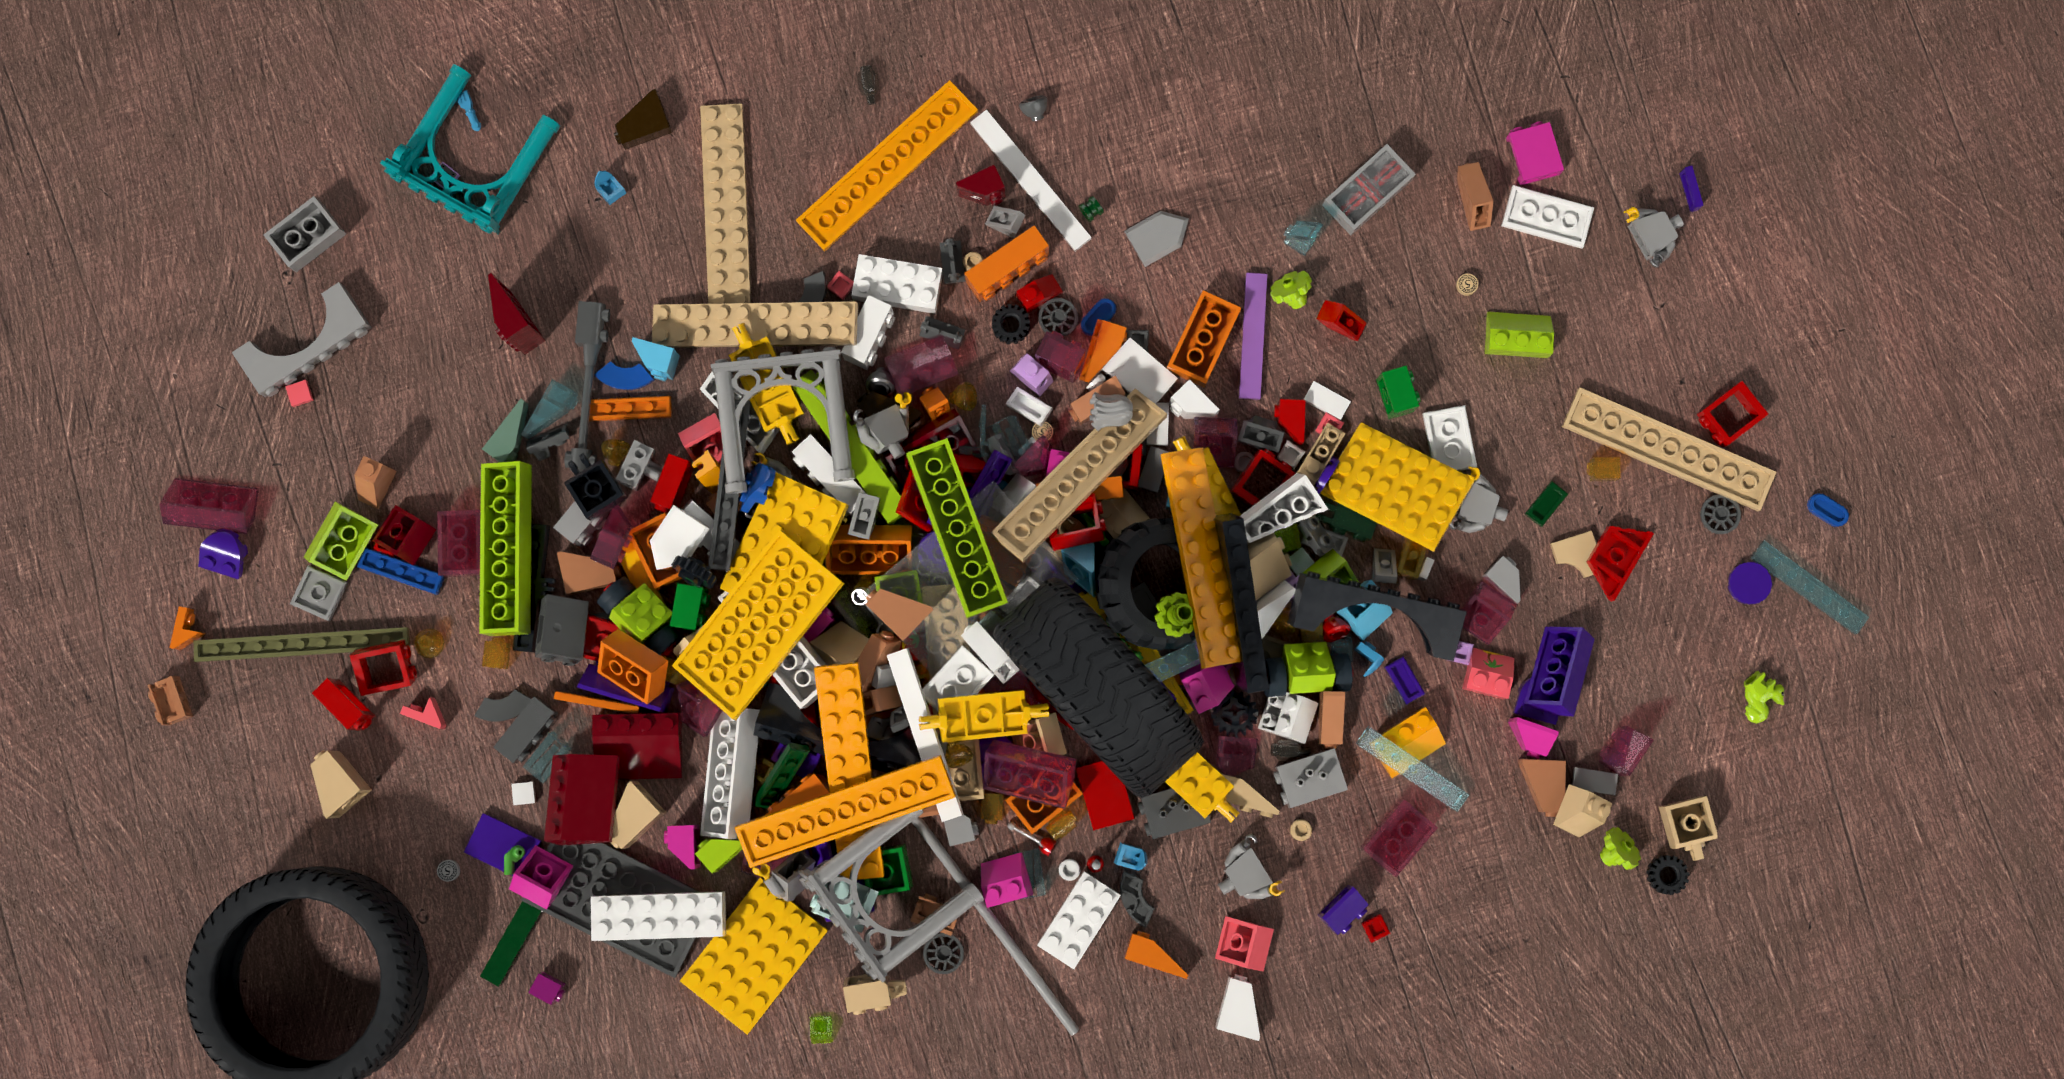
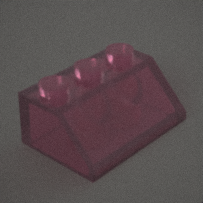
M943 335L884 358L897 393L902 394V396H904V392L912 393L959 375Z

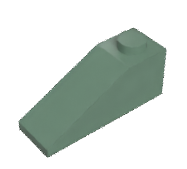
M522 399L518 401L482 448V450L498 462H512L518 457L517 453L520 450L529 405Z

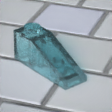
M1297 221L1294 226L1290 224L1283 234L1286 236L1284 243L1305 256L1315 242L1323 224L1308 221Z
M552 379L521 435L529 440L566 415L570 409L573 410L578 402V394Z

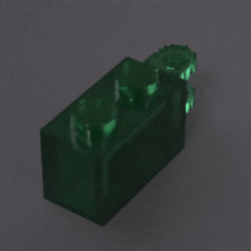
M1324 502L1328 510L1334 512L1332 518L1322 514L1315 515L1319 521L1329 524V527L1333 528V532L1340 535H1345V533L1353 535L1354 540L1365 543V540L1370 541L1377 525V522L1338 502L1336 506Z

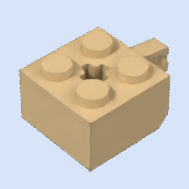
M1698 796L1659 806L1670 849L1684 847L1685 851H1690L1693 861L1704 859L1702 847H1705V841L1717 839V830L1707 796ZM1688 819H1691V823H1689L1688 826H1686L1685 822Z
M867 974L845 978L843 991L847 1013L853 1012L854 1015L865 1013L867 1009L874 1008L875 1011L887 1009V1006L891 1005L892 999L907 994L905 980H890L888 974L883 983L878 979L873 980Z

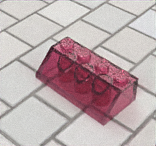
M175 478L159 504L163 524L216 531L228 529L235 533L247 534L255 519L259 489Z
M993 740L985 752L983 789L1065 809L1075 778L1076 759Z

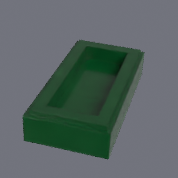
M1550 481L1525 512V515L1539 527H1542L1567 497L1568 493L1553 481Z

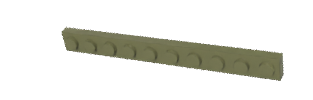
M409 628L193 640L194 662L352 653L356 649L404 639L406 646L410 647Z

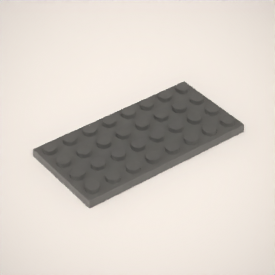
M550 843L547 852L573 865L572 870L557 897L547 910L524 897L521 901L591 936L592 896L700 891L605 843L576 845ZM696 937L605 940L602 942L676 978Z

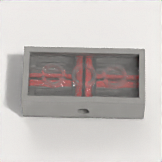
M1386 144L1329 195L1322 206L1351 236L1405 188L1416 174Z

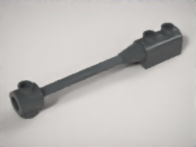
M578 302L575 343L579 347H583L585 375L578 448L566 451L564 464L565 468L571 470L568 462L572 460L580 472L586 469L579 457L582 453L585 454L591 465L597 462V455H592L593 451L586 449L593 371L602 343L608 342V330H604V322L610 321V309H606L605 304L598 302Z

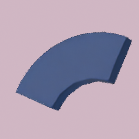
M610 361L594 374L607 386L621 390L640 389L655 381L641 364L632 368H621Z

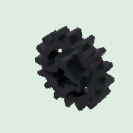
M678 555L671 564L672 568L679 572V577L685 580L686 583L698 588L703 586L711 589L717 581L716 576L710 572L711 568L699 559H694L690 556L686 559L684 556Z
M1232 691L1231 696L1227 695L1219 705L1212 708L1214 712H1211V717L1215 719L1213 720V725L1219 726L1220 733L1225 730L1228 737L1231 733H1234L1236 738L1239 732L1245 736L1246 729L1252 731L1253 724H1257L1256 716H1258V709H1255L1256 702L1250 703V695L1244 698L1243 692L1235 695V691Z

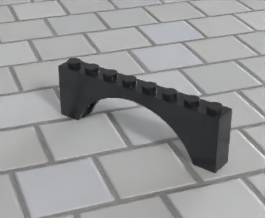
M1233 513L1217 515L1214 518L1230 588L1235 628L1242 662L1233 663L1235 682L1238 687L1247 693L1269 690L1244 518Z
M1308 571L1307 574L1300 573L1287 621L1291 626L1314 631L1326 618L1343 608L1363 603L1384 604L1399 609L1411 619L1423 638L1426 653L1436 658L1454 661L1467 612L1460 608V604L1447 602V605L1440 603L1441 600L1428 597L1427 600H1422L1420 595L1408 593V596L1400 595L1401 591L1388 589V592L1381 591V587L1368 584L1367 588L1360 586V582L1348 580V583L1340 582L1341 578L1330 575L1326 579L1320 577L1321 574Z
M770 682L755 722L753 735L759 736L762 739L780 742L783 745H788V743L808 745L810 751L825 756L822 729L812 723L802 713L781 685ZM911 728L892 738L868 741L872 769L889 773L921 762Z

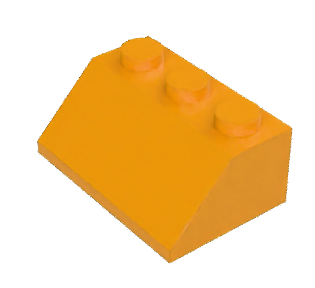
M1426 707L1420 708L1368 742L1391 779L1446 744L1438 725Z

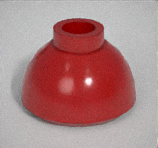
M1332 614L1324 620L1322 626L1323 640L1326 642L1339 641L1349 634L1351 627L1344 619Z

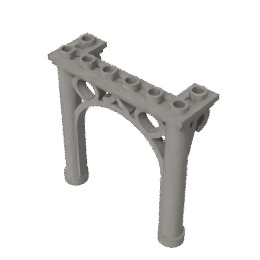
M835 347L823 348L822 352H814L813 349L801 351V354L793 355V352H783L777 357H771V354L759 355L758 359L739 357L737 361L728 362V359L715 360L714 364H711L713 375H715L727 484H725L726 494L747 492L739 428L741 412L754 395L774 386H796L811 392L820 400L827 413L834 481L841 482L855 479V470H852L839 363L841 361L840 350H836ZM799 366L795 374L797 380L792 379V375L785 374L781 368ZM814 368L819 373L818 379L811 384L802 381L800 378L801 371ZM773 369L771 375L764 378L765 382L761 384L760 376L755 371ZM752 375L756 378V385L750 391L744 390L738 386L740 377ZM823 379L825 383L826 398L820 391H818L815 388L822 382ZM734 389L744 395L737 408L735 406Z
M922 809L874 825L830 860L821 862L812 871L809 869H801L799 871V874L802 876L799 879L802 885L807 890L816 892L819 896L817 899L819 905L824 910L828 909L831 913L829 917L836 928L841 927L844 932L842 934L844 940L848 945L853 944L856 948L854 954L861 963L863 962L861 966L868 977L871 976L873 980L878 979L882 983L886 980L885 977L890 970L972 906L984 901L980 891L974 884L970 883L919 924L904 930H892L882 927L865 912L857 892V876L861 864L871 852L922 815ZM853 864L849 879L838 876ZM839 881L849 884V894L844 899H839L834 892V886ZM853 901L850 904L851 914L848 918L837 903L843 905ZM861 924L866 928L869 926L873 927L865 932L864 941L854 928L855 925ZM875 932L883 933L885 937V944L879 950L874 949L870 943V937ZM891 936L904 937L891 947Z

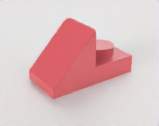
M433 697L428 699L424 712H422L423 707L412 703L410 707L403 706L400 714L439 729L446 728V723L438 703Z

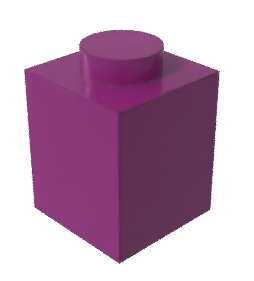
M545 972L538 973L528 993L552 1005L556 1001L560 1002L564 996L565 990L563 988L565 983Z

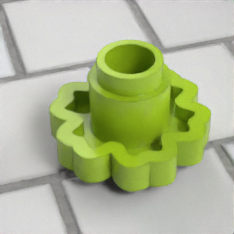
M1293 271L1274 282L1271 286L1272 291L1270 295L1277 304L1285 302L1293 309L1301 308L1307 303L1306 293L1312 287L1310 284L1312 280L1305 271L1299 273Z
M1176 592L1171 594V596L1162 597L1156 605L1159 611L1155 615L1158 628L1165 629L1166 635L1181 637L1183 634L1191 633L1194 629L1192 621L1193 610L1189 605L1188 595Z
M1613 827L1608 830L1604 837L1605 847L1600 852L1602 861L1607 866L1622 865L1626 870L1638 866V861L1641 860L1638 848L1634 846V840L1627 832H1622L1619 827Z

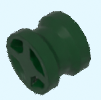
M1093 196L1089 197L1086 203L1078 205L1081 213L1089 222H1092L1095 216L1104 213L1101 205Z

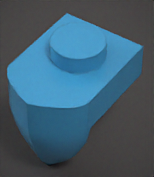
M598 171L594 182L595 187L605 201L611 205L625 195L626 191L610 172Z
M1367 641L1365 643L1359 642L1354 648V651L1371 662L1363 675L1364 677L1377 670L1384 661V658L1375 652L1376 647Z
M1120 842L1114 863L1139 871L1148 864L1146 852L1142 848Z

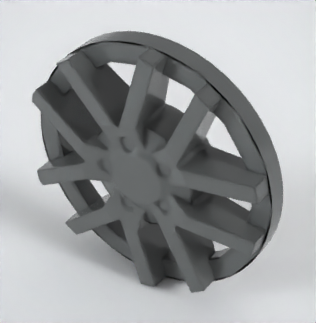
M1054 298L1044 303L1041 307L1038 318L1039 324L1046 334L1052 337H1064L1075 329L1078 322V313L1070 301L1063 298ZM1054 302H1062L1059 309ZM1049 304H1052L1055 309L1052 312L1047 307ZM1065 304L1070 306L1066 312L1062 310ZM1045 309L1049 315L1042 317ZM1071 310L1074 312V317L1068 316ZM1050 319V323L1043 325L1042 320ZM1066 320H1073V326L1066 323ZM1053 325V331H1052V332H1050V331H1048V330L1046 329L1047 327H1050V326ZM1063 326L1070 328L1067 332H1063ZM1056 327L1061 328V334H1055Z
M1719 494L1708 498L1702 504L1700 517L1704 528L1708 529L1711 533L1727 534L1738 526L1741 519V510L1736 501ZM1718 498H1722V506H1719ZM1714 499V506L1709 505L1708 503ZM1726 500L1730 501L1733 505L1726 507ZM1707 507V508L1711 509L1712 512H1711V513L1705 512V508ZM1735 507L1736 513L1730 514L1729 509ZM1705 516L1711 517L1708 522H1706ZM1737 516L1735 523H1733L1730 517ZM1714 520L1716 524L1714 528H1711L1709 524ZM1727 521L1731 525V528L1727 529L1724 522ZM1719 525H1721L1724 531L1717 530Z
M939 933L925 944L923 957L926 965L933 972L949 974L961 965L964 950L961 942L955 936ZM938 937H940L942 942V945L938 946L935 941V939ZM943 937H949L952 939L947 944H945ZM955 941L958 945L951 949L949 945ZM933 942L936 949H928L929 944ZM958 948H960V956L953 953ZM927 952H935V957L927 958ZM952 956L959 959L957 964L950 960ZM937 959L935 967H933L929 961ZM939 962H944L943 970L937 969ZM947 962L950 963L952 966H955L949 970H946Z

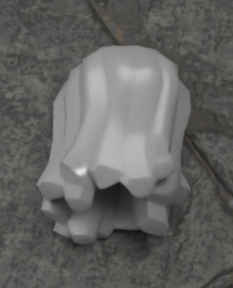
M1094 392L1090 399V404H1094V409H1091L1090 413L1092 415H1089V419L1093 421L1091 425L1097 431L1104 427L1126 425L1132 419L1133 405L1130 399L1124 395H1101Z

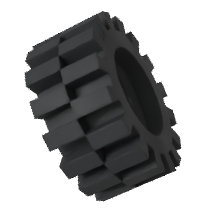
M1008 304V306L1003 305L1001 309H997L992 318V329L996 338H999L1001 342H1006V344H1017L1018 341L1024 340L1030 329L1029 316L1025 310L1019 308V305L1016 304L1015 306H1012V304ZM1015 317L1019 321L1018 329L1013 332L1006 331L1003 328L1005 318Z
M1670 855L1658 856L1659 858H1654L1652 860L1653 863H1649L1648 867L1650 868L1646 871V874L1649 875L1647 881L1651 883L1650 886L1655 891L1674 895V893L1678 894L1681 892V889L1686 888L1685 884L1689 882L1687 876H1690V874L1687 872L1686 869L1688 867L1683 864V860ZM1670 866L1674 869L1676 877L1673 882L1665 883L1661 880L1660 872L1664 867Z

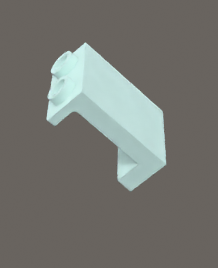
M843 881L837 882L834 886V892L839 899H844L849 894V884ZM857 883L859 900L865 912L869 915L879 892ZM814 894L810 903V907H812L811 912L830 919L831 913L828 909L824 910L817 902L819 896ZM853 901L843 905L837 903L847 918L851 914L850 904ZM855 925L854 928L862 933L864 925Z

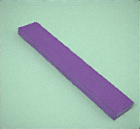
M1246 273L1239 399H1261L1267 274Z

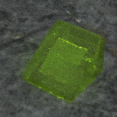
M832 1016L810 1017V1039L812 1044L833 1042Z

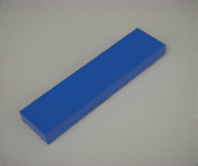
M366 547L357 565L358 568L435 595L439 594L445 578L443 574L417 565L413 566L406 561Z

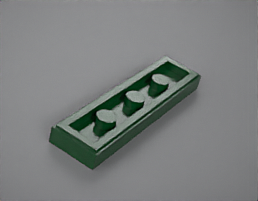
M788 743L753 799L754 807L769 808L773 803L779 801L809 754L810 749L808 745Z
M523 901L521 902L480 977L498 987L501 986L541 915V910Z

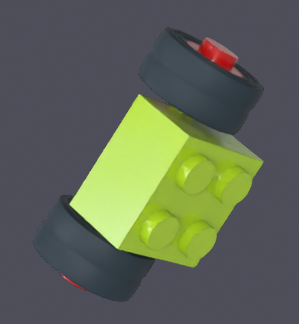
M622 577L614 583H610L597 601L600 607L610 615L609 618L622 632L628 634L641 644H645L649 649L663 657L671 655L673 649L682 639V635L669 624L672 611L645 583L636 589L626 577Z
M1327 642L1284 644L1282 658H1265L1269 690H1264V693L1267 697L1284 696L1287 691V685L1290 694L1323 691L1347 692L1352 688L1354 673L1349 655L1347 653L1330 654Z

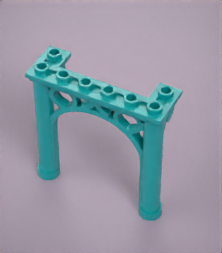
M453 64L449 70L448 78L406 145L400 144L394 151L392 160L386 158L380 164L385 168L384 172L399 183L405 181L409 184L408 188L418 194L420 191L426 193V198L436 204L440 201L445 204L444 208L455 214L457 211L463 214L461 218L471 224L474 222L488 234L494 232L499 235V223L553 134L558 132L561 125L548 116L542 115L509 171L497 181L483 185H474L453 178L444 171L438 162L435 153V138L439 128L472 76L463 68ZM427 145L429 157H420ZM432 163L434 174L430 177H424L419 174L421 164ZM439 174L442 175L440 179L444 184L443 191L428 184L436 181L439 178ZM500 188L496 196L490 195L489 191ZM458 192L465 193L464 201L466 205L453 198L452 195ZM483 192L485 194L486 202L483 206L477 207L471 204L470 198L474 193Z

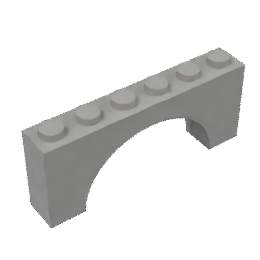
M340 282L321 293L326 305L325 324L316 340L304 350L287 356H273L264 353L255 343L248 341L232 352L260 395L271 397L277 394L279 388L292 384L297 380V376L312 371L315 368L314 365L320 361L324 362L330 359L332 353L338 349H345L350 345V341L365 336L368 333L367 330L372 328L346 287Z

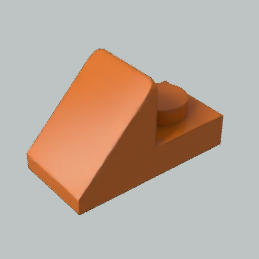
M178 607L169 648L182 650L193 643V640H198L206 634L190 630V627L195 622V609Z

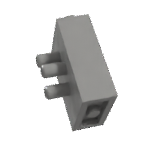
M634 440L616 477L617 482L638 491L644 476L658 481L663 466L652 462L655 450Z
M1335 748L1276 766V772H1273L1277 785L1281 784L1283 790L1280 793L1284 805L1287 804L1288 808L1348 790Z

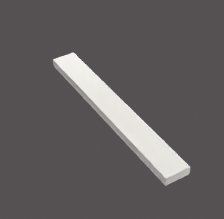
M987 110L970 122L975 131L1075 252L1091 240L1092 237Z
M909 648L889 654L887 658L921 761L941 755L956 794L955 798L936 804L941 821L944 822L962 816L964 813L936 729L920 730L919 724H922L918 720L919 716H931Z

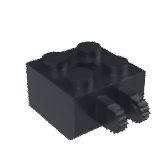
M582 453L579 457L586 469L580 472L575 462L572 460L568 462L575 476L564 482L585 518L592 521L627 499V496L603 460L600 459L591 465L585 454ZM594 486H597L598 488L600 487L599 492L597 494L593 493Z

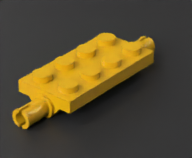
M745 323L739 324V328L737 326L732 328L740 346L737 351L729 354L731 361H737L739 357L758 359V356L763 354H771V357H777L767 336L754 341L751 339ZM773 369L755 371L760 376L761 384L765 382L764 378L771 375ZM754 376L740 377L745 390L750 391L756 385V378ZM783 385L767 388L750 399L765 432L780 428L787 445L793 443L792 440L797 441L799 439L791 422L805 413L792 386Z
M1185 436L1173 441L1177 451L1191 449ZM1203 448L1216 516L1229 513L1240 516L1241 513L1209 448Z
M1024 690L937 698L938 715L919 716L918 720L922 723L919 724L920 730L939 728L942 743L1028 734L1027 723L1031 718L1049 717V711H1041L1048 710L1049 705L1048 703L1029 705L1026 703Z
M1198 752L1165 781L1204 819L1213 810H1218L1230 823L1235 818L1229 812L1235 817L1240 814L1239 811L1226 801V795L1234 788V785Z

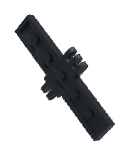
M531 524V634L514 635L513 651L535 653L541 599L547 595V592H555V588L548 587V583L556 584V579L544 578L550 532L549 525Z

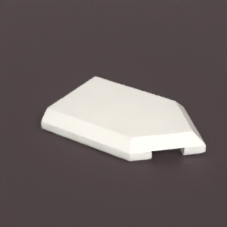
M673 505L650 539L656 570L672 567L671 564L678 555L684 556L686 559L688 556L691 557L710 528Z

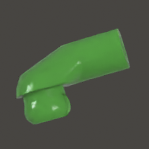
M514 846L504 855V875H514L515 863L525 855V849L522 846Z

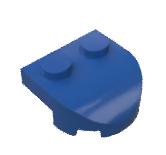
M758 463L750 473H746L747 492L740 494L739 501L742 502L740 511L748 513L755 502L764 505L767 500L768 487H771L774 482L776 473L774 468Z

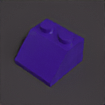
M1347 885L1318 916L1335 934H1345L1352 927L1350 923L1355 918L1360 919L1367 912L1366 907L1369 904L1353 886Z

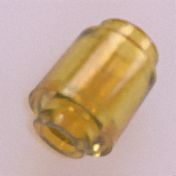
M1063 809L1048 822L1045 828L1056 841L1059 838L1062 839L1077 827L1075 824L1077 819L1070 810L1065 812Z

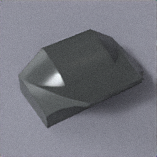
M1255 415L1252 419L1243 421L1237 442L1259 450L1262 449L1263 451L1267 449L1272 453L1278 454L1285 432L1280 431L1277 422Z

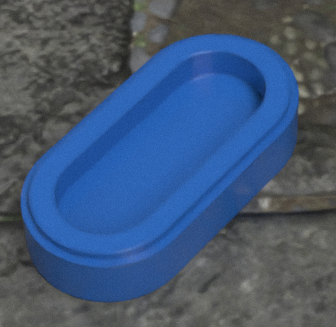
M1099 300L1081 321V329L1084 334L1088 336L1093 335L1097 319L1109 322L1114 317L1116 306L1112 300Z
M1824 494L1812 495L1807 501L1808 510L1833 527L1842 526L1849 519L1847 509Z

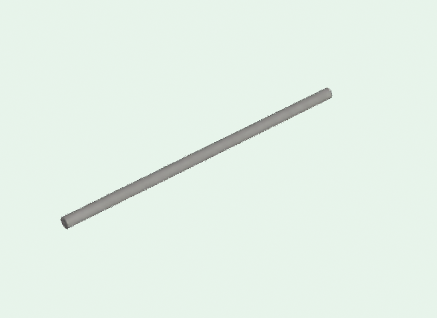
M922 817L913 820V825L960 888L964 889L970 882ZM984 901L974 905L1070 1035L1076 1034L1080 1030L990 908L986 907Z

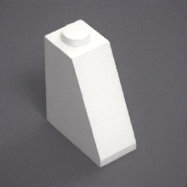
M978 621L965 628L964 633L961 635L962 638L1003 684L1019 671V668Z
M1235 974L1234 978L1229 976L1215 1027L1218 1030L1259 1041L1260 1033L1252 984L1247 981L1245 976Z

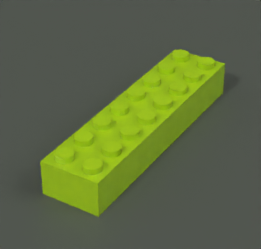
M811 369L800 378L802 381L811 384L818 379L819 373L815 374ZM823 379L822 382L815 388L818 391H820L826 398L825 383ZM792 386L830 440L827 413L823 404L811 392ZM845 410L852 470H855V478L867 495L881 498L878 510L888 525H894L904 518L896 513L901 497L897 491L900 488L892 476L888 478L885 475L888 471L881 460L873 458L876 455L874 450L861 443L855 424L853 426L850 425L849 422L852 420Z
M948 438L906 453L966 618L1008 603Z
M522 461L481 464L479 634L483 635L531 634L532 465Z

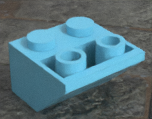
M1367 580L1360 586L1368 588V584H1376L1372 580ZM1363 603L1343 608L1336 613L1340 618L1348 622L1355 635L1361 641H1364L1393 612L1388 605Z

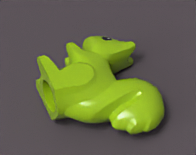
M1756 671L1744 681L1745 699L1748 702V705L1745 707V715L1750 722L1756 724L1768 718L1769 708L1765 702L1769 699H1772L1777 704L1784 705L1783 685L1776 684L1775 679H1769L1765 682L1766 674Z

